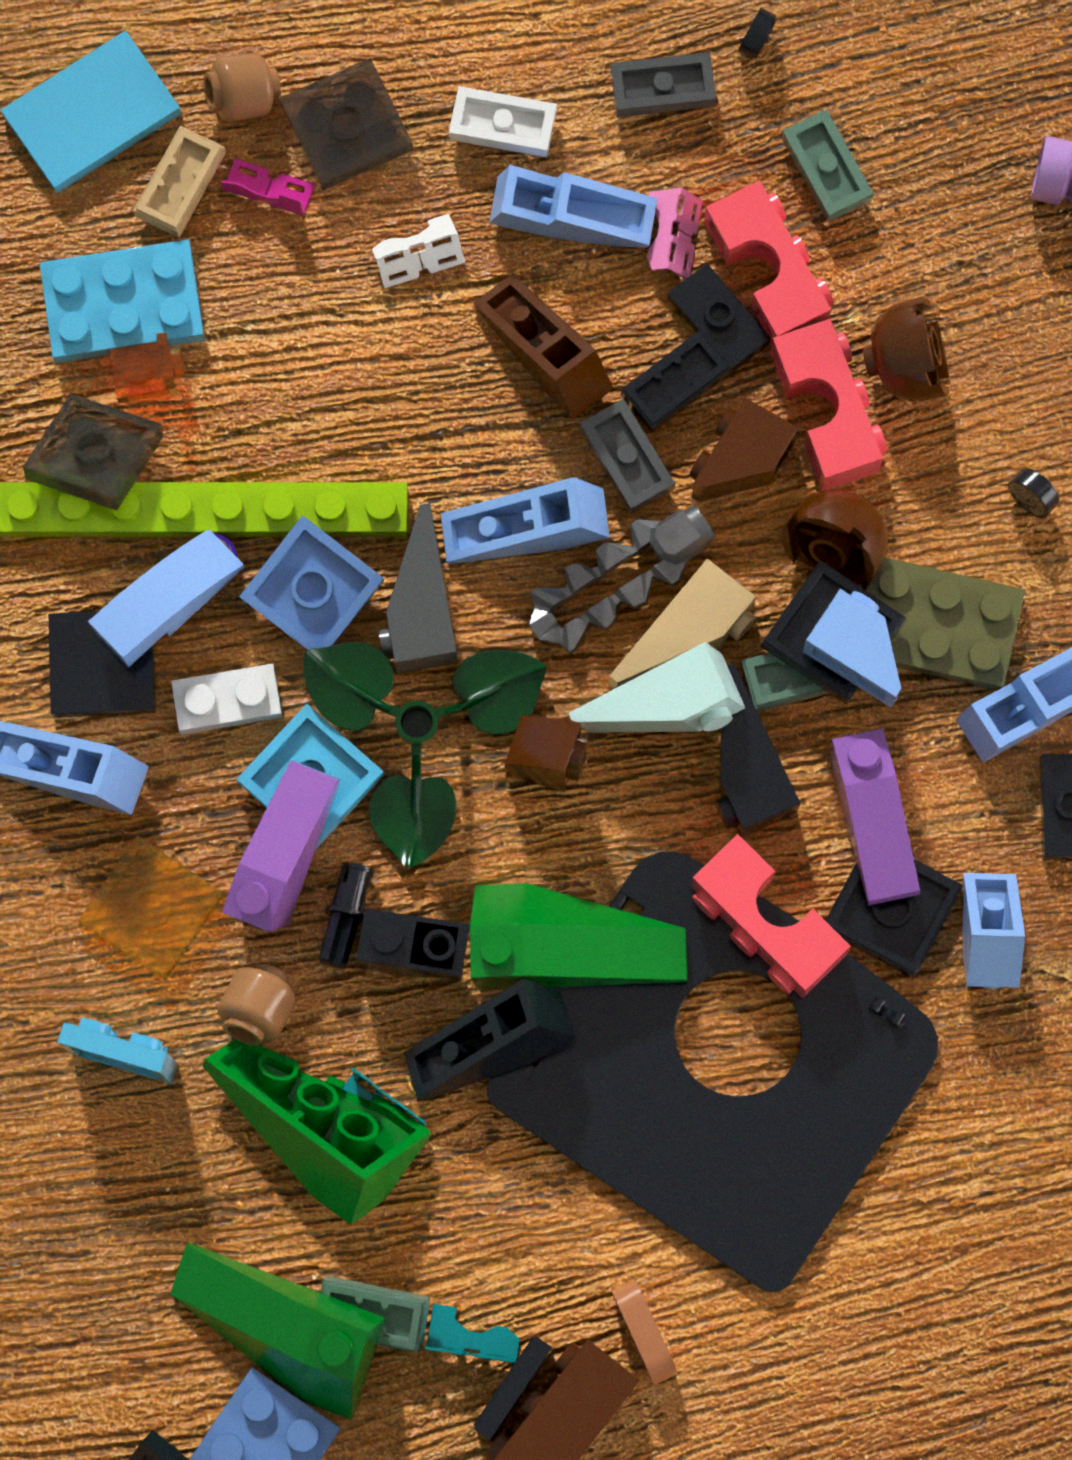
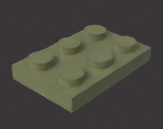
M885 557L874 579L867 584L866 591L906 617L904 624L891 641L896 667L996 691L1005 686L1025 589Z

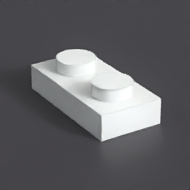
M458 86L449 128V140L547 158L557 113V104Z
M274 664L171 681L178 728L181 735L283 718Z

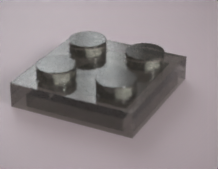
M371 58L280 97L283 111L322 191L413 151L412 141Z
M70 393L23 465L25 479L118 510L163 438L162 424Z

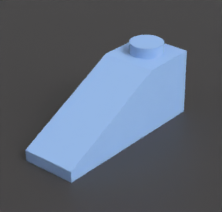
M575 477L441 513L446 562L450 564L564 550L610 538L604 489Z
M0 721V777L91 806L132 815L149 768L148 765L115 746Z

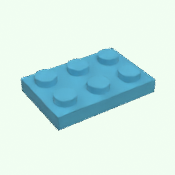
M189 239L39 262L52 357L55 364L205 341L192 248Z

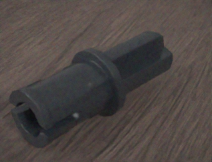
M342 862L341 871L332 904L326 906L325 913L330 918L320 951L319 961L327 966L344 968L348 964L358 924L363 923L365 901L372 877L374 876L372 868L354 862Z

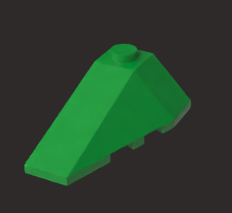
M528 883L475 885L470 921L471 979L478 990L507 989L522 979L547 987L688 982L686 928Z
M234 1039L204 1059L203 1068L305 1189L350 1225L385 1200L429 1139L431 1131L391 1101L374 1095L372 1100L369 1101L343 1090L344 1081L329 1075L325 1082L299 1071L296 1060L261 1045L251 1046Z
M186 1244L170 1295L301 1401L351 1420L355 1415L386 1317L197 1245Z

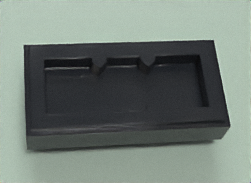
M708 263L668 292L667 299L695 332L701 330L730 364L732 373L770 344L771 338Z
M699 330L622 388L620 395L650 432L653 433L730 375L732 367L705 334Z
M1042 754L1040 756L1042 859L1072 860V754Z

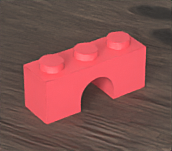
M759 180L706 206L704 225L727 266L742 259L754 257L766 261L775 270L777 278L770 285L754 292L751 303V311L758 324L771 338V346L774 337L828 320L831 313L830 307L834 305V302L822 278L815 280L806 265L810 262V258L803 241L798 235L791 237L783 221L786 220V214L779 198L774 192L767 194Z
M831 319L774 337L772 339L770 355L786 398L790 399L807 393L817 394L829 401L835 412V417L829 423L807 431L804 444L821 491L879 473L883 461L882 455L887 454V445L879 425L871 426L865 411V408L870 407L868 393L862 379L854 380L847 363L852 361V353L843 332L836 334Z
M737 834L692 878L691 888L696 892L692 899L708 917L714 920L719 915L733 929L729 936L745 954L752 957L757 953L771 967L767 974L783 992L789 995L794 990L803 999L847 956L851 946L814 909L801 921L788 927L774 926L764 920L758 911L756 899L773 881L775 870Z

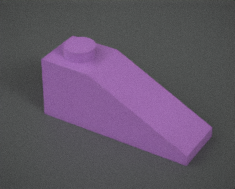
M878 729L832 739L831 768L868 906L920 895V887L897 777L884 730Z
M290 761L239 862L222 913L268 932L289 925L340 779L296 761Z

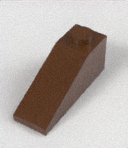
M513 273L473 303L479 314L542 389L573 419L614 389L597 351Z

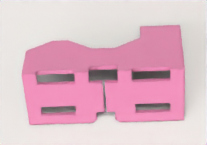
M682 187L649 192V196L657 198L655 214L659 222L657 237L648 249L647 254L651 270L669 269L682 278L687 279L691 275L695 246L691 243L692 238L690 237H692V234L696 235L698 233L703 200ZM681 196L683 197L681 213L679 215L677 214L679 199ZM694 205H696L694 220L691 221ZM674 222L679 223L677 236L672 235ZM673 243L675 244L673 261L671 262L669 259ZM686 253H688L686 268L684 270L683 267Z

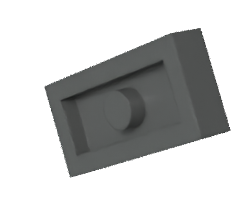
M710 52L611 63L610 72L616 117L715 107L716 105Z
M624 399L579 423L580 431L630 514L675 489V482Z

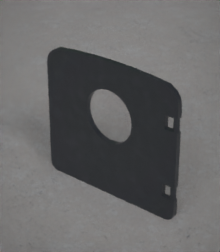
M658 852L645 857L632 870L609 907L622 910L628 900H631L644 909L640 914L641 916L686 928L688 982L552 987L553 989L560 990L576 1037L545 1055L537 1067L527 1064L491 1077L487 1085V1096L490 1103L498 1111L750 1283L766 1292H779L791 1283L929 1074L938 1054V1036L932 1022L923 1012L889 984L847 954L803 999L794 990L789 995L785 993L798 1016L800 1047L792 1068L781 1081L763 1092L748 1096L724 1095L703 1086L685 1068L676 1047L675 1024L680 1007L686 997L705 980L729 972L751 973L763 977L773 984L775 983L767 974L771 967L757 953L752 957L745 954L729 936L733 929L719 915L714 920L708 917L693 901L692 896L696 892L691 888L692 878L705 865L683 853ZM758 895L756 899L758 911L768 923L778 927H788L799 922L790 914Z

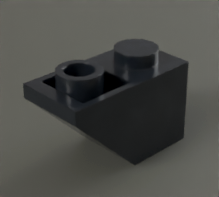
M365 908L356 961L360 969L408 977L462 978L470 924Z

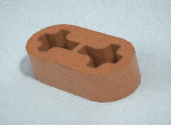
M636 1280L612 1290L611 1293L652 1384L656 1385L677 1375L678 1372Z

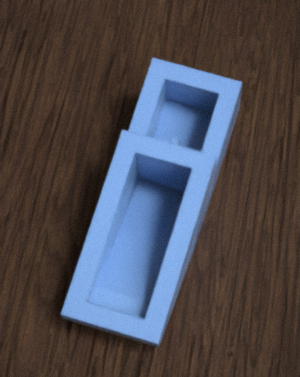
M509 165L497 177L489 223L558 239L610 246L647 248L650 245L657 198L565 172L556 178Z
M208 529L140 576L94 615L88 623L93 631L130 667L165 633L170 637L245 566Z
M1072 648L1019 675L1009 685L971 704L955 719L983 763L1072 712Z

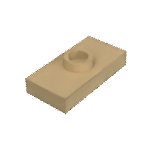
M180 126L133 210L135 217L180 238L226 154L225 147Z

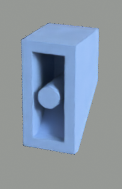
M840 589L806 639L803 653L891 708L897 700L901 685L885 617L877 612L879 606L869 597L857 591H853L850 595Z
M964 873L962 955L966 986L997 989L1000 987L1020 988L1025 931L1016 874Z

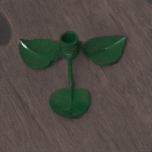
M347 642L324 648L309 649L304 654L303 663L305 682L312 701L322 716L330 723L345 730H361L371 723L377 708L396 718L395 724L398 735L405 743L411 745V779L400 775L387 778L373 792L369 804V816L374 831L379 839L406 867H414L432 856L444 843L455 822L456 799L450 784L439 777H429L421 780V746L429 743L435 737L438 731V719L468 709L471 722L479 730L496 735L513 732L517 729L521 715L530 716L532 714L546 674L545 664L527 654L510 650L482 651L466 658L453 675V687L463 701L433 709L431 705L424 701L414 700L407 702L400 708L382 701L393 688L394 674L388 658L380 650L369 644Z

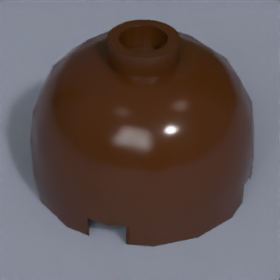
M927 296L906 300L887 309L877 318L872 328L871 345L863 347L864 362L868 375L870 377L878 375L883 387L896 398L907 401L930 400L949 394V387L939 382V379L949 377V371L938 321L927 323L924 310L933 309Z
M829 489L809 496L798 507L782 529L781 542L786 555L793 564L799 557L804 564L814 569L821 560L858 586H861L863 582L869 584L882 566L887 552L888 532L883 518L866 498L848 491ZM812 569V570H809V571L807 572L806 575H807L808 577H809V575L811 574V572L813 571V569Z

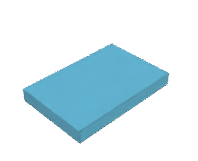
M126 30L0 110L2 116L56 194L182 114L180 106Z

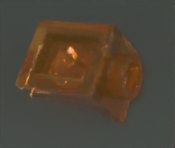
M167 332L156 333L157 342L109 350L116 398L119 404L179 394L176 377L185 376L184 362L180 346L171 347Z

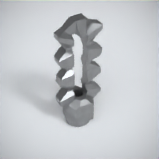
M693 504L684 511L679 509L662 521L638 519L631 524L633 547L604 542L596 549L597 567L589 568L576 563L564 568L566 588H535L530 591L534 610L529 626L539 641L560 645L572 654L582 643L590 625L606 632L614 625L617 620V609L622 603L635 610L647 605L653 579L671 587L679 584L688 561L705 550L706 545L716 539L714 532L698 508ZM651 546L660 561L659 563L654 565L648 572L639 575L618 589L613 595L606 597L588 609L583 615L568 622L563 628L560 627L551 613L556 607L571 600L577 593L589 585L598 582L609 572Z

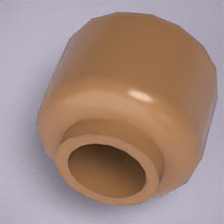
M257 53L238 54L216 59L212 64L211 71L204 74V94L211 112H217L220 118L227 122H237L266 117L272 109L273 98L280 97L281 83L276 68H269L261 55Z
M259 964L257 968L247 967L237 970L217 1009L220 1019L224 1022V1031L235 1040L251 1046H259L262 1041L275 1040L282 1032L296 1002L293 990L286 983L287 976L278 968L268 964Z

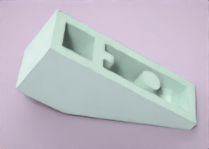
M704 642L569 712V716L572 721L581 723V727L590 733L700 732L702 730L714 731L726 726L732 721V715L745 709V706L722 653Z

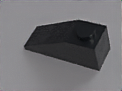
M733 663L728 665V669L745 709L733 714L732 721L721 728L719 793L721 798L716 799L715 804L727 829L735 826L739 836L742 838L796 814L800 801Z
M522 979L405 1051L404 1056L417 1099L425 1101L536 1062L576 1036L561 991Z

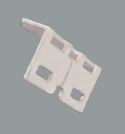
M449 214L427 220L429 227L418 235L408 238H390L382 241L372 249L384 289L419 277V271L428 268L430 273H435L465 263L459 236ZM451 237L452 241L432 246V242ZM424 244L425 249L419 251L420 258L418 252L411 254L410 248ZM403 252L404 256L384 262L385 257ZM456 255V259L438 264V260ZM407 271V275L389 279L390 275Z

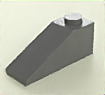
M430 503L419 506L386 611L389 628L379 630L382 652L388 660L394 659L397 674L458 664Z

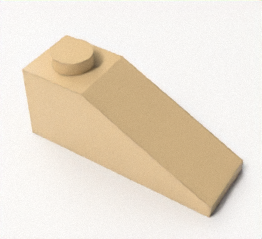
M707 558L609 676V688L613 690L704 642L717 650L725 644L730 636L738 641L756 619V616L751 613L756 596Z

